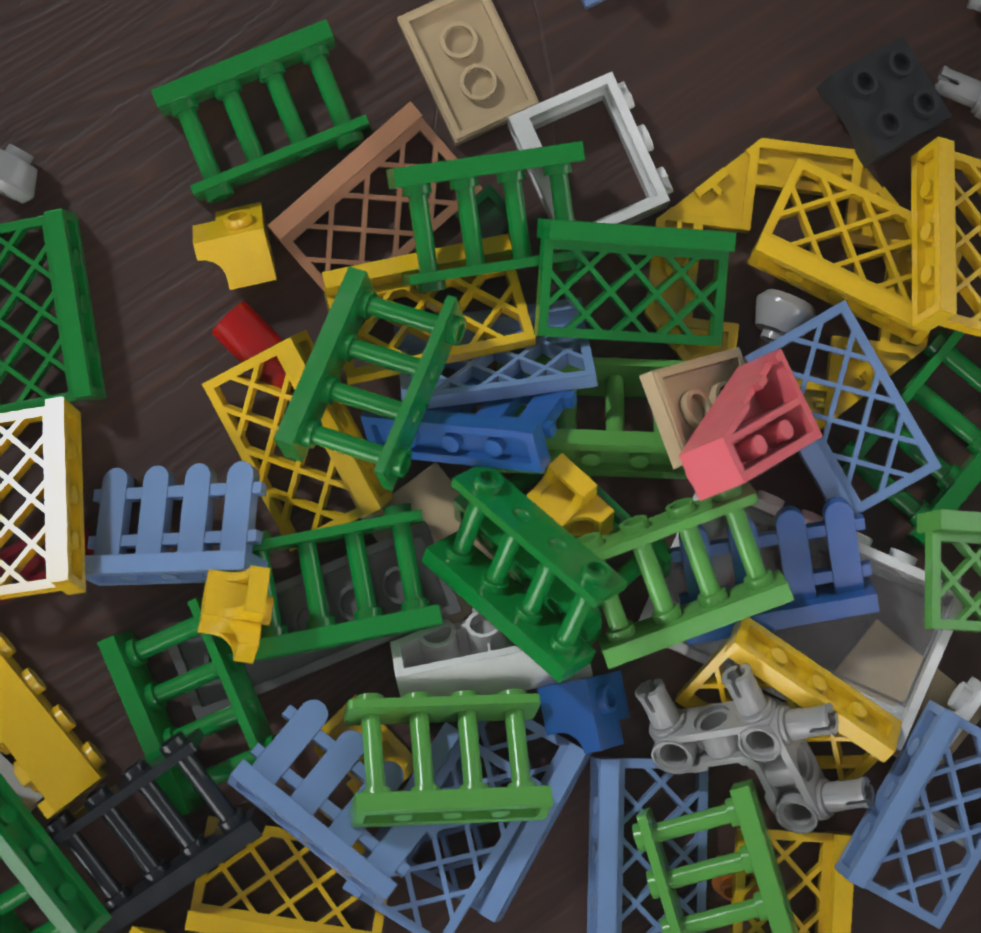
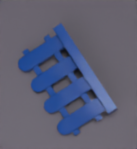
M442 370V376H445L444 370ZM518 372L512 378L523 379L528 377L526 374ZM472 377L464 384L467 386L478 385L483 381ZM565 390L485 401L476 413L470 412L477 403L426 409L410 447L412 449V459L543 473L550 462L544 437L553 438L557 432L555 424L557 418L564 408H573L578 402L576 392ZM400 395L397 400L402 401V396ZM521 404H528L519 417H513ZM364 411L360 418L367 440L385 445L395 420Z
M841 497L829 499L822 509L824 521L805 524L802 512L797 507L784 506L775 514V529L757 532L753 519L747 516L759 552L762 547L778 545L782 573L789 584L794 601L750 617L767 630L772 631L880 612L877 593L869 575H872L871 563L869 560L860 561L856 531L866 529L864 517L862 514L854 515L852 507L846 499ZM727 523L726 526L728 538L709 541L706 529L699 524L698 528L712 567V556L728 553L731 555L735 583L722 586L727 589L743 583V579L747 574L729 524ZM679 534L680 546L670 549L673 563L683 562L688 592L678 593L681 606L697 600V596L701 592ZM826 536L830 567L812 569L808 539ZM737 622L687 640V644L693 645L727 639Z

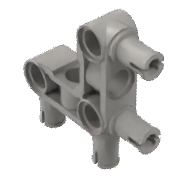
M742 664L740 669L738 665L732 666L723 673L721 680L733 701L679 709L670 698L663 680L659 678L655 679L653 683L651 679L641 683L635 690V695L638 701L641 702L651 722L649 734L655 743L651 753L653 762L664 772L681 775L684 773L708 771L709 767L732 763H740L742 766L747 765L749 769L755 770L766 792L764 799L776 816L779 824L794 833L805 834L813 831L818 821L829 819L835 812L857 808L867 809L874 805V788L872 784L869 785L870 780L867 776L860 777L859 779L830 782L825 778L806 741L808 737L830 736L838 732V716L836 711L833 712L834 707L831 703L809 708L793 709L779 699L763 694L749 664Z

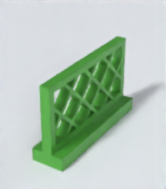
M940 509L917 514V534H925V629L981 632V609L979 608L981 605V590L972 599L957 581L970 567L981 578V560L979 559L981 556V512ZM941 543H952L965 558L952 573L941 562ZM968 545L978 546L972 551V549ZM950 589L963 604L964 608L954 619H941V597ZM972 615L976 621H968L966 619Z

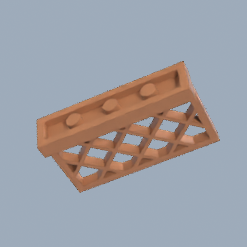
M411 101L267 225V229L280 241L323 292L322 274L312 263H325L326 272L330 271L331 264L359 265L372 262L364 261L366 233L393 235L392 255L389 258L407 255L416 248L413 231L400 230L402 202L409 203L408 197H402V188H396V196L369 194L370 174L378 167L399 168L420 165L404 163L406 142L419 131L432 145L431 163L438 162V153L445 161L457 159L422 118L423 115ZM399 149L398 163L385 162ZM364 180L363 194L349 193ZM431 183L432 193H429L428 203L432 230L434 232L458 211L457 199L454 201L435 199L436 183ZM480 185L474 187L475 195L483 189ZM342 198L363 199L361 227L333 225L335 204ZM368 200L396 202L394 230L367 228ZM435 205L448 206L434 218ZM328 211V225L313 224ZM307 229L327 230L326 257H306L293 241ZM333 231L360 233L359 260L331 259ZM399 236H412L409 241L399 248Z

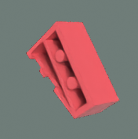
M781 348L737 367L679 454L686 476L693 485L700 501L748 482L823 436Z

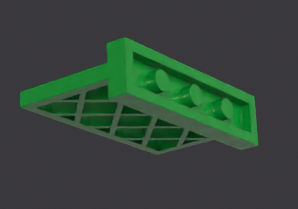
M60 208L45 211L42 216L0 224V243L5 246L0 254V272L13 253L31 265L17 287L0 276V284L12 292L0 311V328L4 327L20 339L6 360L0 357V385L8 373L27 385L14 403L2 405L0 395V413L44 407L46 399L64 397L70 403L106 399L78 215ZM42 228L45 245L34 260L17 246L29 230ZM13 234L9 241L2 237L4 235ZM46 260H48L49 270L43 266ZM39 271L51 279L52 292L42 306L25 294V291ZM20 299L38 311L24 333L6 321ZM54 305H55L56 316L50 312V311L52 310V308L54 307ZM45 318H48L58 326L60 336L50 352L32 340ZM27 345L45 357V360L32 379L13 367ZM61 352L63 355V362L58 359V356ZM53 364L66 374L68 392L51 395L39 386ZM34 392L42 396L40 398L30 399Z
M538 218L537 238H541L534 335L722 346L729 251L735 252L736 232ZM553 249L570 250L582 264L564 282L552 270ZM581 251L596 253L588 260ZM607 253H616L628 269L612 284L608 285L593 266ZM627 254L642 256L634 263ZM662 256L674 272L654 288L640 271V268L652 257ZM673 257L688 259L679 265ZM699 259L715 260L713 280L700 291L685 272ZM588 272L602 288L603 292L584 308L568 289ZM634 275L649 294L630 311L615 291ZM680 278L695 297L675 313L661 294ZM552 281L557 289L550 294ZM712 293V299L710 303L706 297ZM563 294L579 314L564 327L548 326L549 306ZM607 298H610L624 315L610 330L601 329L590 316ZM655 300L670 319L656 332H647L636 317ZM699 304L710 314L709 335L692 334L682 321ZM585 320L591 329L576 327ZM631 323L637 331H624L623 329ZM676 326L682 334L668 332Z

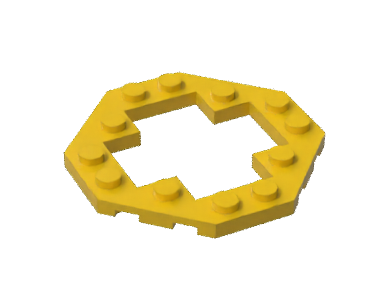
M760 138L726 167L720 169L682 201L658 217L655 221V226L700 230L708 228L749 233L755 188L782 191L798 157L897 205L899 204L885 187L882 188L870 171L863 167L856 155L855 149ZM800 174L795 185L797 193L823 196L818 182ZM831 189V191H832L833 194L839 193V192H837V191ZM848 198L846 201L844 224L847 225L866 219L867 217L861 203ZM874 210L876 215L881 214V212ZM895 219L879 223L888 246L909 239L903 223ZM870 226L848 233L853 247L879 249ZM912 247L891 253L900 277L912 273ZM654 256L650 260L648 280L654 288L674 272L662 256ZM673 257L679 265L688 259ZM699 260L685 272L695 285L697 282ZM887 268L884 282L891 280ZM680 278L661 294L675 313L695 297ZM911 281L908 283H904L903 285L905 287L909 300L912 301ZM894 287L888 289V290H890V291L896 293ZM655 300L644 310V315L656 330H659L670 319ZM693 310L682 319L692 334L709 335L710 320L692 318ZM723 322L722 346L667 344L681 361H690L734 349L737 346L739 324ZM676 326L668 332L682 334ZM879 328L878 341L869 340L890 377L927 348L929 334L917 346ZM833 335L830 338V346L846 350L849 337ZM854 340L851 352L864 355L856 340ZM829 352L826 372L827 381L837 383L844 356ZM849 358L842 385L870 392L874 377V371L870 364ZM796 379V381H797V383H798V385H799V387H800L802 380ZM807 382L804 398L811 412L828 416L835 389ZM840 391L834 418H837L864 396ZM815 419L819 429L822 430L825 427L826 421Z

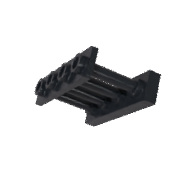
M197 728L187 736L182 731L177 732L158 748L161 754L149 762L144 757L136 760L120 774L123 780L111 788L106 783L98 786L82 800L85 806L73 814L66 809L45 825V829L48 831L47 834L56 846L62 842L106 897L103 902L106 905L105 909L112 918L101 928L104 933H117L263 834L270 817L255 805L246 811H243L241 807L235 809L193 754L205 736L200 728ZM175 765L180 768L220 820L217 824L219 829L207 837L203 833L197 834L155 780ZM137 791L140 792L182 846L179 850L181 855L169 863L164 858L160 860L157 858L117 806ZM99 817L103 819L144 872L141 875L143 880L132 888H129L127 884L121 885L79 832Z

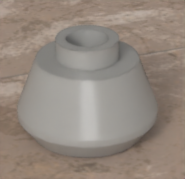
M8 144L5 151L0 149V194L23 204L34 197L38 170L30 165L34 157L12 144Z
M767 289L756 298L755 326L762 331L760 338L768 343L817 316L815 308L811 304L780 290Z

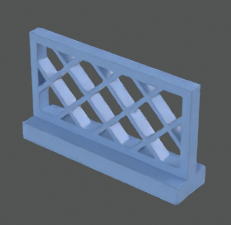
M581 297L576 298L578 302L583 306ZM567 299L556 300L549 306L548 326L564 327L579 313ZM536 303L526 304L534 330ZM493 309L462 314L483 324ZM503 313L500 314L491 327L492 330L503 336L522 332L519 322ZM585 320L576 328H586ZM394 325V333L396 335L400 328ZM465 329L463 339L458 346L469 344L476 333ZM408 333L397 349L408 355H418L423 353L427 342ZM535 335L536 345L445 364L443 370L448 367L457 372L449 378L440 375L427 409L597 387V377L589 339ZM540 355L553 358L546 365L534 361ZM493 361L505 365L497 372L486 368ZM567 365H571L583 371L564 373L560 370ZM520 371L531 375L529 378L523 379L512 378ZM402 373L399 374L403 402L413 376ZM472 377L483 381L478 385L467 386L464 384Z
M845 300L744 357L745 363H748L791 342L811 347L804 374L793 372L796 379L802 380L800 389L803 395L807 382L835 389L828 416L812 412L815 419L826 421L823 436L797 451L825 502L834 497L844 498L850 503L854 515H858L942 467ZM841 314L851 331L846 350L818 343L823 324ZM816 328L813 341L799 338ZM854 340H856L864 355L851 352ZM816 349L844 356L837 383L809 376ZM849 358L870 364L874 371L870 392L842 385ZM879 381L888 397L876 394ZM840 391L868 397L861 425L834 418ZM874 399L893 404L899 415L894 433L867 427ZM832 423L859 430L852 457L836 454L831 451L827 444V439ZM903 423L912 438L900 435ZM865 432L892 439L885 466L858 459ZM898 441L916 445L927 464L911 473L892 469L891 465ZM837 460L850 463L847 476ZM856 465L883 472L878 492L860 501L851 485ZM889 474L902 477L886 486Z
M929 700L878 789L873 807L866 810L834 866L848 881L863 889H868L938 929H941L981 859V822L969 826L964 807L965 802L981 798V788L961 793L955 771L978 763L981 770V728ZM959 728L972 734L976 754L953 761L949 745ZM943 757L944 764L938 766ZM947 773L952 796L928 803L925 787L930 778ZM919 799L920 806L914 808ZM955 806L960 829L937 836L931 813ZM923 815L928 839L904 846L901 829L906 820ZM977 834L975 839L972 840L971 835ZM963 838L966 849L963 860L959 864L945 868L939 845ZM895 842L896 848L890 850V848L892 847L893 843ZM931 848L936 871L912 878L907 855ZM899 858L904 881L883 886L873 880L883 862ZM953 876L951 881L948 883L947 878ZM939 880L942 896L933 912H930L919 906L915 888ZM907 890L909 900L898 893Z
M532 719L525 720V727L535 732L526 736L527 742L543 737L560 746L549 765L532 769L529 760L530 775L532 777L545 772L540 782L544 786L551 785L553 806L545 820L522 821L486 880L478 897L472 903V908L494 923L503 919L592 755V752L584 754L581 746L559 734L547 735L545 727ZM477 721L479 739L482 738L485 748L491 752L508 748L507 742L491 746L486 730L489 721ZM460 758L456 764L459 783L462 784L463 773ZM490 763L492 776L499 775L497 767ZM452 773L442 788L454 786ZM507 779L495 782L494 784L495 787H502V784H506L512 781L511 779ZM493 822L469 824L478 850L485 849L479 826ZM464 825L441 830L436 834L437 839L440 838L445 858L453 857L447 836L465 831ZM427 834L422 836L407 855L409 866L420 865L413 860L421 845L432 840ZM490 854L477 857V861L482 863V867ZM472 859L444 866L445 872L449 871L452 883L447 881L450 893L463 890L461 889L456 869L473 864ZM438 868L413 872V874L443 890L441 877L437 875L439 874ZM464 896L457 897L456 899L462 901Z
M445 722L431 744L435 785L440 786V790L459 789L463 785V783H459L456 764L461 758L459 731ZM479 744L480 757L484 760L488 777L483 778V783L489 784L490 788H495V782L511 779L510 763ZM490 763L505 773L492 776ZM414 773L403 791H410L415 786ZM452 773L454 786L442 788ZM531 776V781L536 782L537 786H544L542 782ZM510 821L506 829L504 822H498L501 837L496 846L475 851L470 823L438 824L442 827L440 831L464 825L470 852L442 859L436 835L432 839L436 861L411 866L405 874L410 903L390 907L383 902L378 906L348 881L344 884L343 889L412 933H431L422 927L419 906L446 900L450 921L442 933H455L522 821ZM392 826L380 827L374 837L381 841ZM366 849L362 856L367 859L371 853ZM490 854L480 870L477 857ZM472 859L476 878L471 887L450 893L444 865ZM438 867L444 894L416 901L410 873ZM394 872L390 878L396 877V876H399V875H397V874ZM464 896L454 913L451 899ZM412 908L415 922L398 911Z
M590 757L587 933H622V921L635 908L652 925L646 933H662L660 919L656 921L640 904L651 893L648 884L635 897L623 886V873L636 860L646 871L652 870L651 865L641 856L644 852L640 853L638 848L635 849L624 838V824L636 812L639 813L643 809L642 806L660 788L677 805L663 821L679 817L683 812L685 815L693 813L688 807L694 801L695 812L708 809L709 770L696 773L695 789L682 801L666 784L674 774L665 772L659 777L653 769L660 768L656 766L652 758ZM625 768H642L655 781L637 801L625 790ZM624 798L631 805V807L625 813ZM707 830L694 833V837L682 849L672 839L665 841L676 853L668 862L670 870L676 868L682 860L687 865L707 860ZM623 846L630 853V855L624 861ZM693 849L694 862L687 856ZM707 880L693 884L681 897L678 895L681 908L688 915L706 911ZM622 895L629 901L623 909ZM692 898L693 910L687 905Z

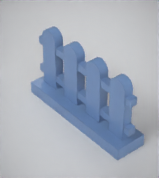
M245 461L236 462L230 467L227 474V483H217L216 472L202 463L194 464L188 469L184 485H175L176 479L174 474L159 465L151 467L146 472L143 487H134V478L127 471L121 468L109 470L103 478L102 489H94L93 501L100 504L96 536H89L87 548L95 550L94 555L85 556L86 580L98 586L205 583L209 569L239 572L248 569L251 565L268 568V561L252 553L253 545L261 544L262 532L255 529L258 497L266 496L267 484L260 481L258 469ZM225 498L222 531H212L215 499ZM174 500H183L179 533H170ZM132 502H141L138 533L129 535ZM210 546H220V551H210ZM168 548H177V552H168ZM127 549H136L135 554H126Z
M308 700L298 710L289 705L281 715L288 723L267 748L257 743L250 752V755L256 759L254 764L251 766L243 759L231 773L227 783L370 900L380 906L397 886L390 879L392 874L395 872L402 878L411 867L403 860L425 833L433 839L442 827L438 824L392 826L381 841L366 831L367 827L351 828L350 807L353 798L343 810L339 809L327 798L348 772H351L364 783L357 793H362V790L366 788L365 765L359 761V758L364 753L362 734L349 730L342 733L334 741L321 730L328 719L327 707L321 701ZM313 741L326 753L307 777L303 779L289 767L306 746ZM385 761L386 786L390 787L391 791H396L403 782L404 772L396 762ZM279 779L294 790L290 797L275 785ZM317 810L333 822L329 828L313 816ZM355 841L371 853L367 859L351 847Z

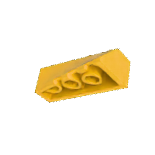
M0 631V751L5 755L11 753L16 759L13 763L15 769L12 772L22 786L25 788L29 786L33 791L40 792L44 797V800L37 806L44 816L49 819L68 809L106 778L108 774L102 766L107 762L93 743L87 741L83 744L72 731L76 727L74 719L60 704H57L55 707L50 704L42 694L46 690L43 681L30 667H27L25 670L20 667L12 657L17 652L15 647Z

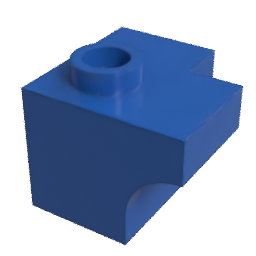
M621 670L537 688L541 698V710L547 735L566 733L575 737L581 744L584 754L624 744L619 720L630 717Z

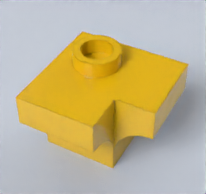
M261 202L215 212V221L192 226L193 246L197 261H210L220 266L226 274L230 290L276 280L275 261Z
M563 453L548 465L541 481L526 495L574 537L593 532H599L602 536L613 530L614 510L597 495V484Z
M251 565L248 569L239 572L208 570L198 633L216 635L224 639L233 651L234 661L253 664L259 647L261 625H270L274 597L267 596L270 568Z

